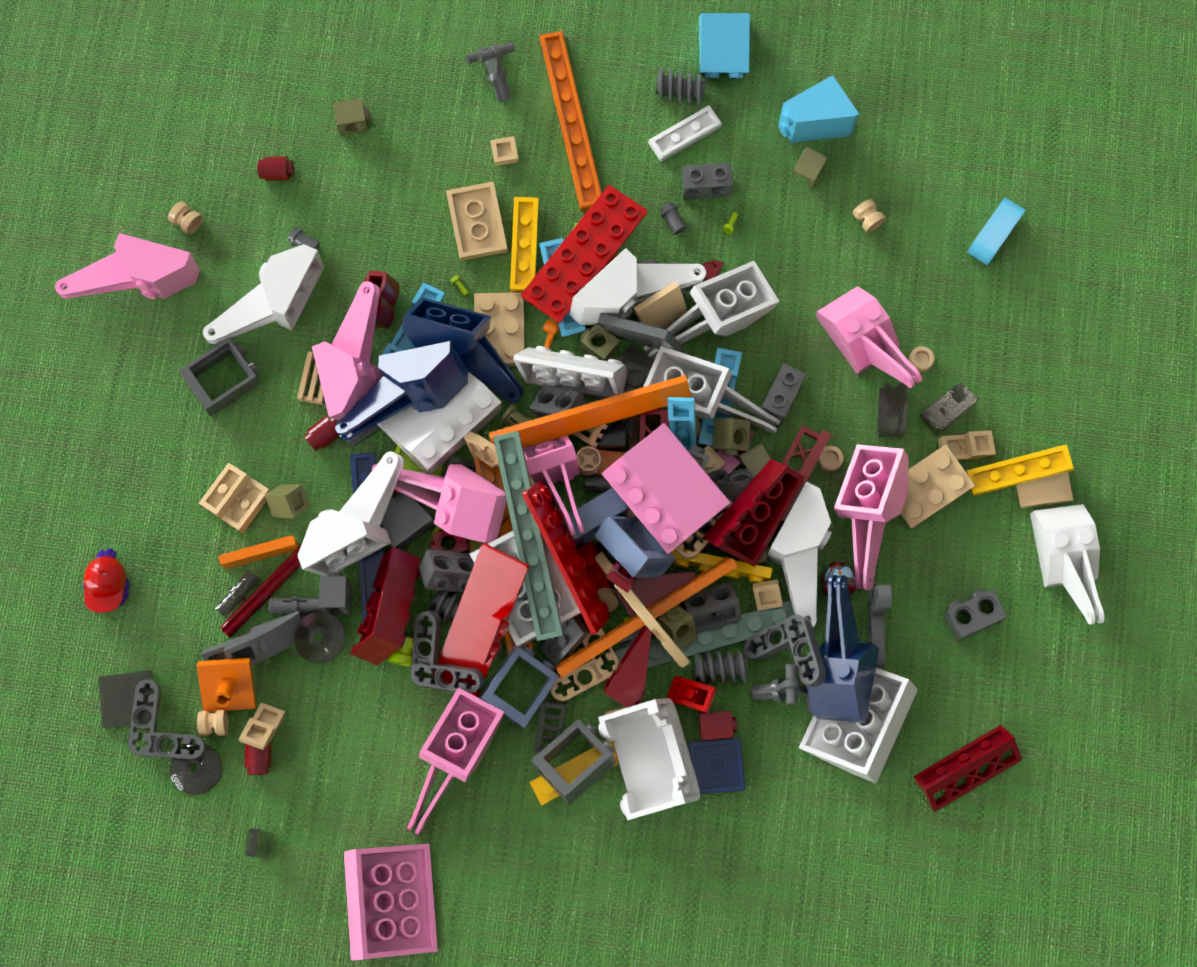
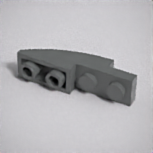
M297 611L252 627L248 634L203 649L201 656L204 661L250 658L252 666L297 643L309 635V631L300 612Z

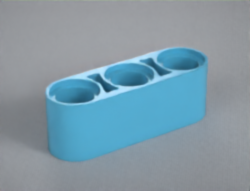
M1005 197L976 237L967 253L988 266L1026 210Z

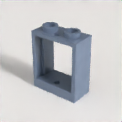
M614 488L609 489L577 509L584 529L583 533L580 534L573 512L569 513L576 534L573 536L575 549L595 539L594 535L600 529L601 522L607 517H627V504ZM563 519V524H564V526H565L567 532H570L569 529H568V527H567L566 522H565L564 519Z
M609 516L601 522L600 529L594 535L633 578L662 577L676 559L671 552L667 554L637 517Z
M523 645L521 648L518 646L512 648L479 696V699L504 711L503 716L521 728L526 727L559 678V675L554 672L556 668L545 660L540 663L533 658L535 653ZM518 657L548 677L524 714L493 694Z

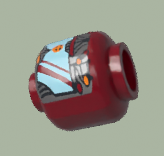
M843 562L830 563L829 567L821 573L824 595L828 597V579L830 575H845L851 598V595L856 591L854 570L844 565Z

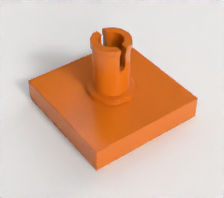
M250 658L198 661L197 672L203 711L256 709L257 702Z

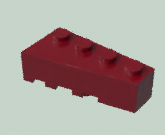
M770 459L704 535L703 539L755 567L805 477L791 468Z
M392 547L382 556L372 588H375L376 591L371 594L365 610L369 611L364 619L363 624L359 625L357 631L361 638L359 644L353 645L350 655L379 665L396 650L403 647L406 640V635H404L405 626L411 617L409 607L416 593L413 590L414 584L420 575V570L418 569L420 558L395 547Z

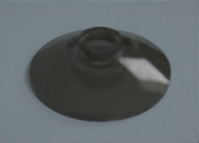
M313 612L306 615L298 623L294 632L296 650L305 660L312 663H325L334 659L342 650L345 641L344 628L341 622L332 614L325 612ZM316 632H319L321 638L319 641L315 642L313 639V635Z
M196 743L185 745L180 748L178 754H181V749H187L194 755L195 750H199L200 746ZM206 744L205 754L197 760L172 758L170 777L173 784L183 793L189 795L204 794L213 789L220 780L222 774L221 758L211 746ZM193 763L198 765V770L195 773L190 771V766Z

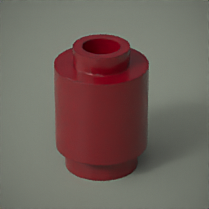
M288 156L264 157L257 162L259 179H265V181L290 180V175H294V162L289 161Z
M324 416L307 429L308 433L304 435V438L315 452L320 448L323 450L340 437L335 430V426L338 423L335 419H328L327 416Z
M269 742L264 750L245 743V768L247 769V775L269 774V768H271V742Z

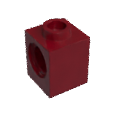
M445 530L433 533L434 541L430 542L431 549L470 553L466 538L449 534ZM446 540H454L456 542V546L452 550L442 548Z
M731 711L698 715L701 741L733 738V733L737 732L736 717H731Z

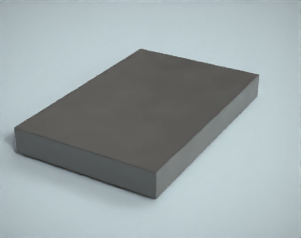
M604 313L599 316L598 323L617 339L655 349H660L663 346L678 352L683 350V346L668 330Z

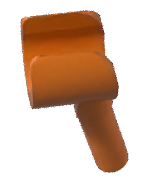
M548 319L542 330L548 333L544 347L550 349L552 340L559 332V326L553 320Z

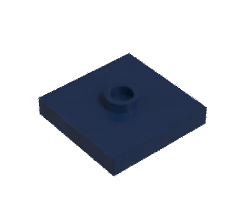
M740 738L688 742L689 754L700 794L746 790Z

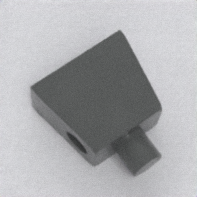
M394 489L382 520L383 527L387 530L393 547L400 550L404 549L436 525L434 524L435 516L421 502L403 493L398 495Z

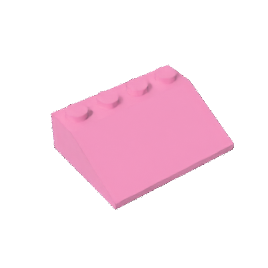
M665 423L601 473L667 554L672 552L731 503Z
M430 844L345 851L351 960L438 952Z

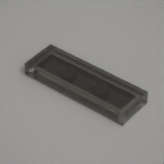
M249 829L245 851L246 856L269 860L274 833L260 829Z

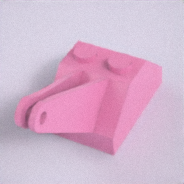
M119 233L114 245L117 252L58 280L55 289L64 299L138 288L141 294L147 298L156 299V297L165 299L195 284L200 268L190 252Z
M368 281L360 285L333 343L322 342L312 347L328 415L330 418L339 421L382 378L378 367L370 362L380 288Z
M857 286L817 311L816 318L857 375L871 366H875L901 381L909 388L915 386L914 381L916 383L922 381L919 371L898 349L900 344L891 319L874 296Z
M568 436L523 448L529 477L535 483L542 481L543 485L549 488L552 499L561 512L571 536H575L569 514L553 483L559 481L564 482L576 525L580 534L583 533L584 529L569 481L574 479V476L579 475L580 471L573 444Z
M857 445L834 507L837 515L852 519L855 583L857 589L864 588V590L869 591L872 589L885 523L902 512L908 494V456L904 449Z
M373 464L372 471L377 466V464ZM449 464L445 477L401 470L394 489L436 509L434 524L449 534L483 543H490L498 538L507 504L504 491L462 464Z
M458 687L420 750L419 758L430 763L431 767L413 816L408 824V830L411 831L417 822L439 769L449 773L420 820L415 831L418 835L423 830L430 814L453 778L456 777L466 782L474 773L489 748L502 721L504 711Z

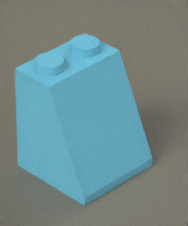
M701 13L699 16L700 73H705V78H719V73H729V78H743V73H749L750 13Z
M832 75L784 102L778 127L784 137L787 136L791 143L849 137L853 134L859 113Z

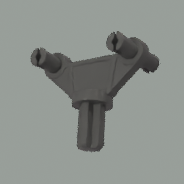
M513 42L501 46L495 44L489 48L483 46L478 48L477 52L465 55L468 65L477 61L483 62L490 73L486 75L487 81H492L498 102H504L511 98L505 79L508 73L506 69L502 70V55L515 52Z
M795 664L785 665V681L775 679L772 681V684L752 686L751 695L755 701L774 699L777 703L784 702L786 699V705H797V696L806 697V712L812 713L807 685L804 687L800 685L799 680H796Z

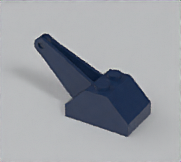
M421 297L404 314L402 329L416 348L450 341L468 372L498 393L507 402L517 403L523 396V387L485 335L490 330L491 316Z
M450 341L380 355L378 368L383 377L336 424L335 430L341 439L347 441L409 407L414 408L419 413L444 408L468 383V370Z
M830 575L828 579L825 642L819 648L826 670V678L823 684L818 687L807 685L811 712L817 719L866 723L879 648L874 643H860L847 578L845 575ZM812 669V675H810L809 678L813 679V674L816 672V670Z

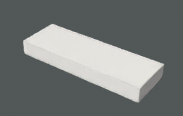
M710 105L649 139L648 144L659 160L663 162L720 129L722 123Z

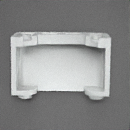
M654 699L598 717L600 721V735L602 738H606L608 742H614L628 793L623 795L620 807L627 820L700 799L699 785L678 713L671 699Z

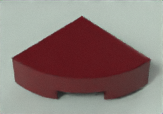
M712 260L702 263L701 265L706 270L703 281L718 276L724 266V262Z

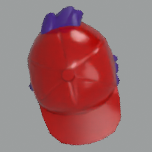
M109 548L106 551L100 550L96 559L91 561L85 570L83 589H85V605L89 610L96 613H107L116 610L119 606H123V603L129 597L130 582L126 577L124 566L116 559L117 552L113 548Z

